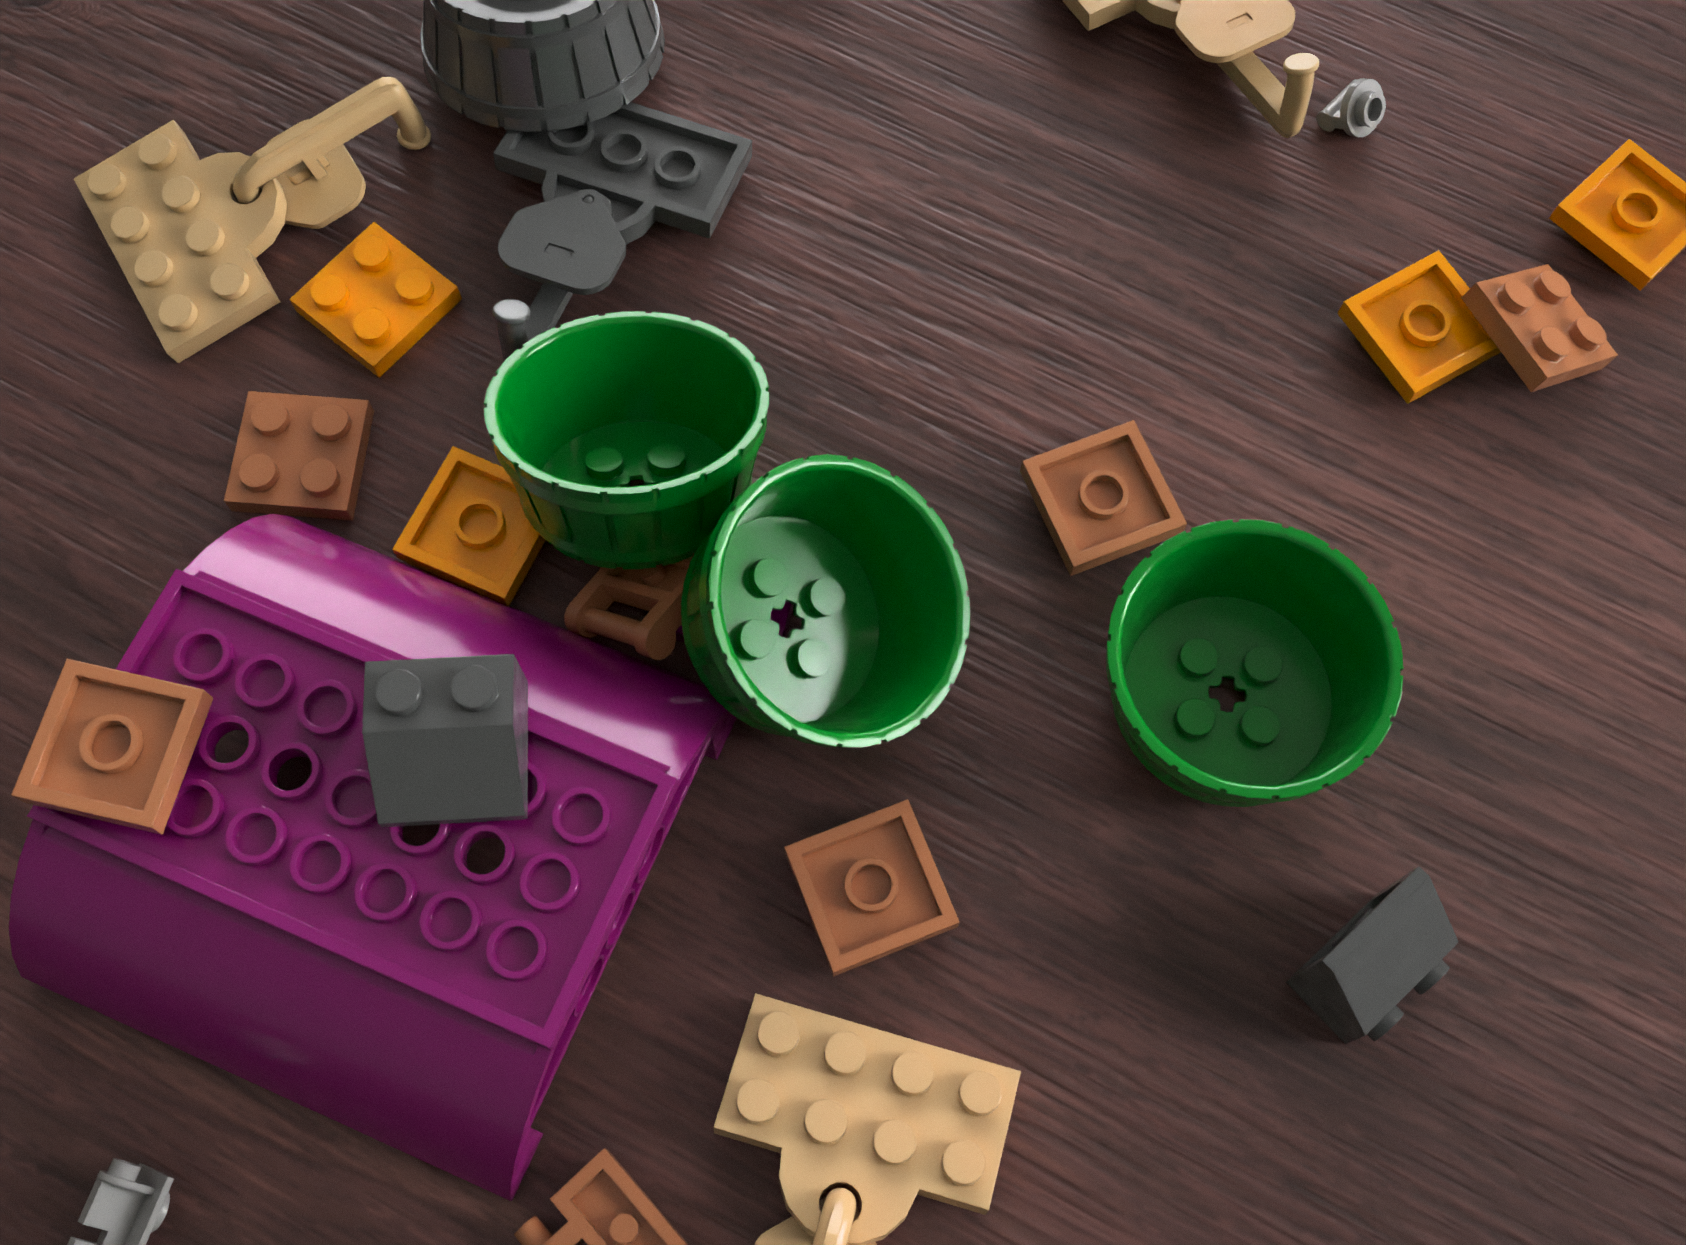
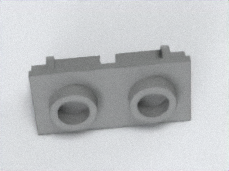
M113 1158L108 1171H99L78 1219V1222L82 1225L102 1229L97 1242L70 1237L67 1245H146L150 1234L162 1224L169 1208V1190L174 1178L145 1164L140 1163L137 1165Z

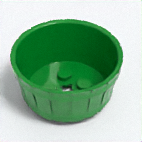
M646 311L605 313L603 316L598 314L579 318L561 324L559 328H551L523 344V348L516 349L504 360L495 372L497 376H493L489 383L484 400L486 407L484 408V421L497 459L510 476L519 494L524 514L533 528L550 545L553 544L554 548L564 555L578 561L584 560L586 564L603 568L617 569V567H622L623 570L655 568L656 565L660 564L665 566L692 557L699 544L711 529L717 525L721 515L733 500L752 484V472L757 452L762 445L767 428L769 385L762 366L759 362H755L756 357L736 338H730L728 333L713 325L699 320L693 321L689 317L676 314L646 313ZM632 480H643L644 485L630 487Z
M813 455L808 456L805 460L802 457L785 462L768 471L764 477L761 476L738 495L721 515L717 525L711 529L699 544L690 561L683 584L681 622L685 646L701 682L716 701L733 716L749 726L766 733L791 737L804 743L823 747H867L882 744L881 741L888 742L905 735L921 724V719L926 720L940 706L950 691L949 685L954 684L967 648L965 639L969 638L970 600L966 595L968 585L965 570L958 550H954L952 545L954 541L935 510L926 505L927 501L911 485L897 475L891 476L890 471L872 462L855 457L850 460L847 459V456ZM785 601L794 605L793 615L802 619L800 630H790L787 638L779 635V624L771 620L772 609H783Z
M1233 519L1215 521L1193 527L1188 533L1183 531L1164 541L1150 552L1149 558L1145 556L1121 588L1122 596L1118 595L1112 610L1106 644V673L1115 718L1122 736L1133 754L1147 770L1164 784L1196 800L1220 806L1249 807L1295 800L1316 793L1350 775L1364 763L1363 759L1369 758L1388 733L1393 723L1390 719L1396 716L1401 700L1404 676L1400 675V671L1404 669L1403 654L1397 627L1393 628L1392 626L1394 620L1385 600L1374 584L1368 583V577L1352 560L1336 548L1332 550L1328 547V543L1310 533L1291 526L1284 528L1280 523L1252 519H1239L1238 522H1233ZM1222 678L1233 679L1234 689L1245 694V701L1235 702L1232 712L1220 710L1219 700L1209 698V688L1219 687Z

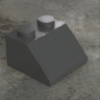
M514 654L365 662L362 734L377 820L381 827L528 819V681Z
M1418 866L1377 893L1286 982L1345 1044L1366 1035L1373 1041L1378 1040L1402 1018L1404 1013L1396 1005L1412 989L1419 995L1425 993L1450 969L1442 959L1459 941L1430 876Z

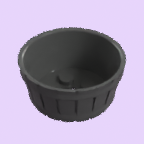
M423 0L420 40L423 67L428 83L434 92L438 93L439 98L461 115L466 114L467 118L496 128L504 127L505 130L521 132H542L545 129L547 131H554L585 125L584 122L589 121L591 123L621 109L623 104L627 105L638 97L649 85L648 81H652L663 59L662 53H664L665 39L655 0Z

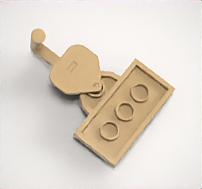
M1062 0L1087 31L1135 10L1152 23L1175 29L1176 34L1197 57L1204 61L1218 64L1282 137L1290 138L1300 132L1313 89L1314 73L1319 67V59L1310 53H1298L1286 58L1283 62V70L1287 73L1286 87H1284L1252 52L1286 36L1291 31L1295 21V10L1288 0Z
M382 77L371 82L313 118L301 121L275 136L251 156L240 152L216 153L200 160L185 132L172 120L74 178L77 187L166 353L177 363L182 362L280 303L278 296L256 258L274 243L284 224L320 229L359 205L364 197L366 184L363 175L346 149L345 142L387 117L392 116L399 127L397 130L398 142L403 147L418 150L429 144L431 140L430 130L424 124L421 113L405 87L396 78Z
M755 993L713 1127L714 1134L781 1153L778 1182L786 1209L792 1217L762 1233L756 1240L755 1245H877L876 1241L887 1237L906 1219L916 1195L986 1215L991 1204L1021 1071ZM833 1189L827 1194L825 1198L820 1200L823 1194H825L828 1190ZM855 1196L858 1198L860 1204V1212L856 1206L857 1202Z

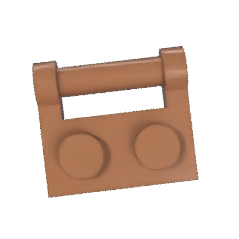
M693 556L677 563L665 566L660 564L656 565L655 568L623 570L622 567H617V569L601 567L566 608L564 621L567 629L587 638L600 635L632 645L640 655L651 659H665L674 649L676 631L682 625L681 599L683 584ZM616 601L647 610L649 613L642 621L606 610Z

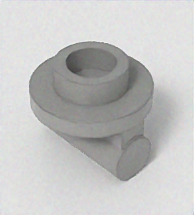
M1360 78L1353 80L1317 114L1316 121L1318 125L1327 132L1337 128L1343 129L1346 134L1353 137L1369 135L1381 122L1386 109V101L1380 84L1374 79Z

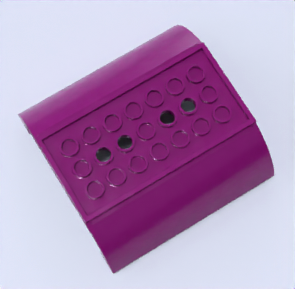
M268 514L253 517L229 529L208 545L183 571L175 569L116 667V670L204 689L213 697L163 835L33 805L27 817L33 820L18 861L10 900L9 937L13 960L20 976L509 1201H513L544 1134L530 1128L704 755L715 760L718 759L737 717L733 716L716 701L704 685L580 636L565 628L291 516ZM514 654L528 681V819L440 824L438 833L430 842L420 846L406 844L403 838L404 826L381 827L377 820L362 734L365 662ZM234 730L247 731L249 744L245 753L239 759L230 763L217 762L215 749L218 741L228 732ZM294 757H307L311 760V775L304 785L294 790L279 789L277 775L279 769L286 761ZM484 838H496L502 841L505 847V855L497 869L487 874H476L468 869L467 855L470 848L477 841Z

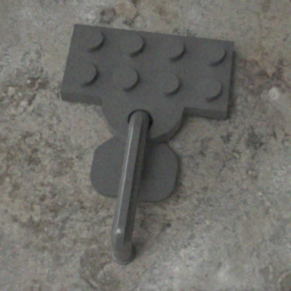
M632 102L627 105L623 104L621 109L591 123L589 121L584 122L585 125L554 131H547L545 129L542 132L507 130L493 153L496 170L542 184L543 202L522 208L514 214L498 242L499 258L502 265L508 271L543 284L530 307L524 302L515 299H504L493 306L492 313L493 317L497 320L503 359L508 358L516 349L523 348L522 345L535 336L554 328L573 294H594L609 286L626 256V245L644 236L656 221L711 238L752 158V140Z

